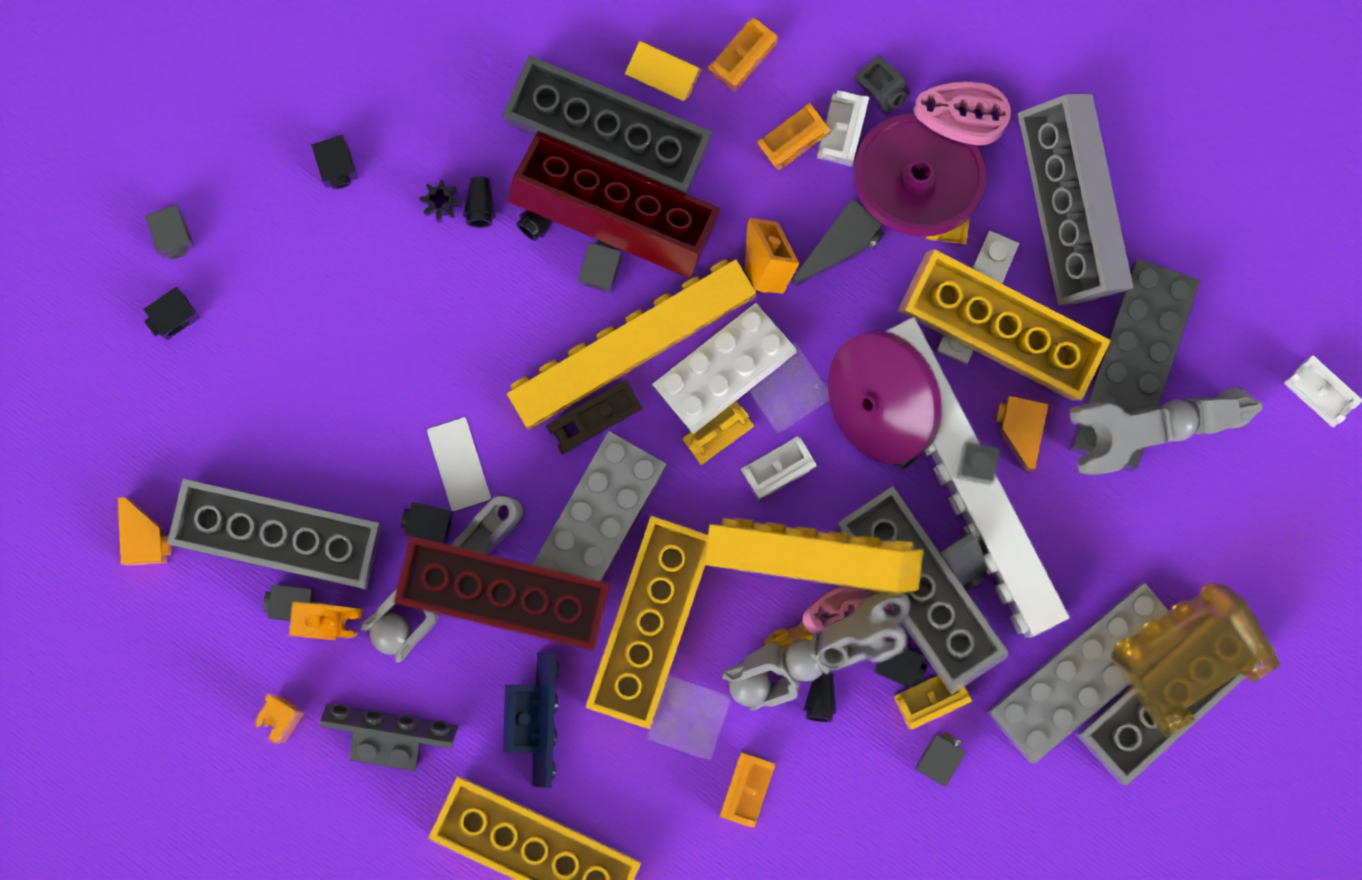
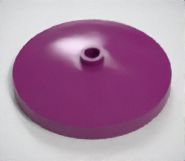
M914 113L891 117L869 131L857 151L853 179L860 201L866 210L880 223L892 230L908 235L935 236L959 227L976 211L986 186V167L977 145L947 138L923 124L916 118Z
M870 331L849 339L839 348L829 369L828 396L834 418L848 441L865 456L888 464L902 463L925 452L933 443L939 431L942 418V401L936 377L924 356L904 338L886 331Z

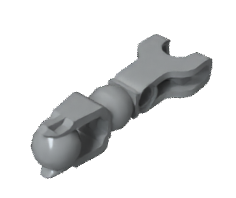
M1229 387L1219 392L1217 397L1174 399L1163 404L1161 407L1145 408L1126 413L1118 406L1110 403L1101 404L1095 402L1071 408L1072 423L1090 425L1094 428L1097 435L1096 446L1093 451L1079 457L1077 460L1079 473L1097 475L1118 471L1127 464L1131 454L1137 449L1168 441L1181 442L1194 434H1212L1227 428H1242L1249 424L1252 418L1263 409L1262 402L1253 398L1250 393L1240 387Z
M498 496L493 498L474 517L468 527L451 546L488 555L521 522L524 516L522 504L512 497ZM505 505L509 510V516L505 521H502L498 516V511ZM396 588L377 611L363 622L361 630L370 631V640L375 649L382 654L395 655L396 663L404 661L413 647L439 622L440 615L423 610L426 619L412 633L410 624L404 617L396 613H389L397 605L393 603Z
M882 591L867 598L850 616L827 626L822 630L821 634H813L812 640H798L789 646L788 649L778 643H769L746 656L743 663L725 669L722 678L729 681V691L732 698L739 704L748 706L749 711H756L765 705L773 707L791 701L798 695L800 681L816 680L823 672L827 674L831 670L842 669L863 659L881 662L900 653L905 647L906 633L898 624L908 616L909 599L903 592ZM889 603H896L900 606L887 612L883 610L884 606ZM891 636L896 640L886 641V637ZM774 671L776 674H781L785 677L771 684L766 672Z

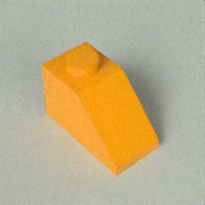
M749 218L747 222L744 269L755 290L763 293L784 294L799 265V261L779 222Z
M1009 396L1005 400V404L999 403L995 422L1001 423L999 432L1023 469L1032 472L1036 467L1049 404Z
M119 497L118 515L121 564L134 566L167 563V556L171 555L172 546L167 544L169 535L166 536L165 529L131 499Z

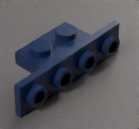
M537 652L536 686L505 685L503 752L533 753L532 786L552 788V780L556 773V766L553 761V747L557 741L554 714L558 709V696L555 693L560 666L557 660V653Z

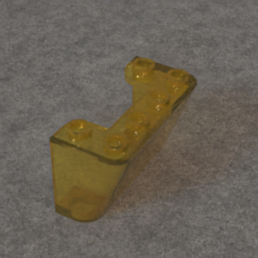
M1217 583L1206 585L1191 600L1176 604L1166 616L1148 622L1141 632L1133 637H1127L1117 642L1111 654L1112 659L1157 729L1166 738L1195 721L1194 716L1185 708L1238 674H1242L1254 683L1281 665L1246 600L1228 586L1218 585ZM1265 663L1262 667L1253 670L1256 666ZM1179 718L1176 722L1168 725L1172 720Z

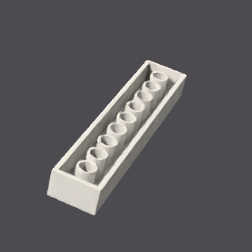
M913 317L886 331L910 342L924 356L933 370L941 394L942 418L937 436L924 454L926 456L932 455L936 463L933 471L941 486L947 485L952 494L948 500L957 516L962 514L967 526L963 527L965 534L968 535L973 532L976 536L985 559L986 567L988 568L985 572L987 575L993 574L998 584L994 587V590L1002 605H1009L1013 613L1009 619L1018 635L1024 634L1025 638L1034 637L1069 619L996 474L994 482L990 485L956 479L962 445L966 442L980 443L917 321Z

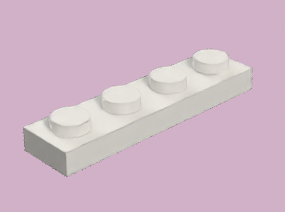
M989 230L973 269L1002 284L1020 243ZM943 336L937 350L938 353L966 365L974 351L946 336Z

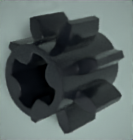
M440 180L439 186L434 188L427 184L428 195L419 198L422 203L429 205L424 210L425 216H429L432 213L436 214L438 223H441L442 216L449 215L454 219L455 215L452 211L454 206H462L460 200L452 198L457 193V188L454 186L449 190L446 189L443 180ZM440 195H444L448 203L445 202L442 204V208H437L433 200H438Z

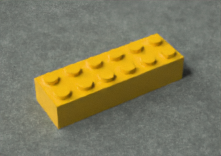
M935 249L925 253L897 310L899 313L909 318L914 317L917 322L1071 401L1083 399L1111 341Z
M654 516L650 517L585 708L650 729L705 568L708 543L707 534Z
M722 518V524H710L705 565L895 593L919 590L923 550L912 548L913 542L893 540L882 541V544H880V537L860 535V537L850 536L848 539L849 533L837 531L817 532L816 535L817 529L792 528L785 527V524L765 522V524L754 523V520L744 518Z
M457 776L428 839L514 880H634L642 861L462 776Z

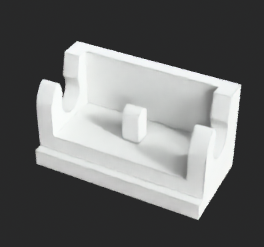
M837 91L836 94L832 95L826 119V125L831 133L821 140L817 158L852 167L869 97L843 91Z
M1314 355L1305 359L1283 383L1332 428L1346 419V415L1362 402V399Z
M797 436L740 470L756 498L760 501L814 470L817 464L802 439Z

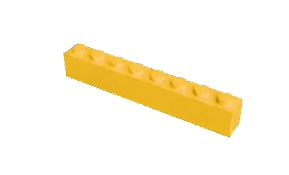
M727 259L720 261L710 268L712 273L701 280L699 276L691 278L681 285L683 288L681 292L674 296L670 292L662 295L653 301L655 307L645 313L641 309L633 312L624 319L626 324L616 330L613 326L604 329L596 335L598 340L587 347L585 343H581L567 352L569 357L557 363L556 359L541 366L538 369L541 374L530 380L525 376L510 385L512 390L506 394L527 430L529 431L756 298V292L736 259L730 263Z

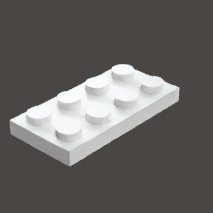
M755 303L652 385L691 433L695 434L795 355L797 351L793 344Z

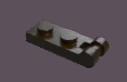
M624 380L546 425V428L550 435H555L559 442L557 447L561 454L564 455L643 410L627 380ZM574 422L579 433L571 437L565 427Z

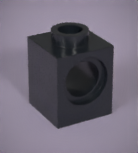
M343 135L311 144L322 182L326 188L332 186L334 190L351 185V180L358 178L347 141Z
M178 287L173 288L144 308L148 315V318L144 321L155 337L161 334L166 340H169L200 319L191 303Z
M412 502L410 509H404L401 528H405L404 535L408 537L412 536L446 545L453 512Z
M904 648L900 653L877 662L873 673L912 688L915 682L921 683L928 665L923 664L925 656Z

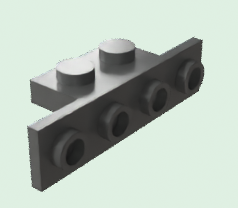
M326 704L320 719V727L352 732L351 761L416 771L418 765L420 743L452 748L458 725L448 724L441 720L428 721L416 719L410 715L386 714L375 709L362 710L350 708L344 704Z

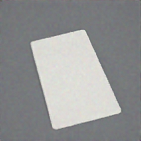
M466 418L427 429L451 510L457 511L490 500V492Z

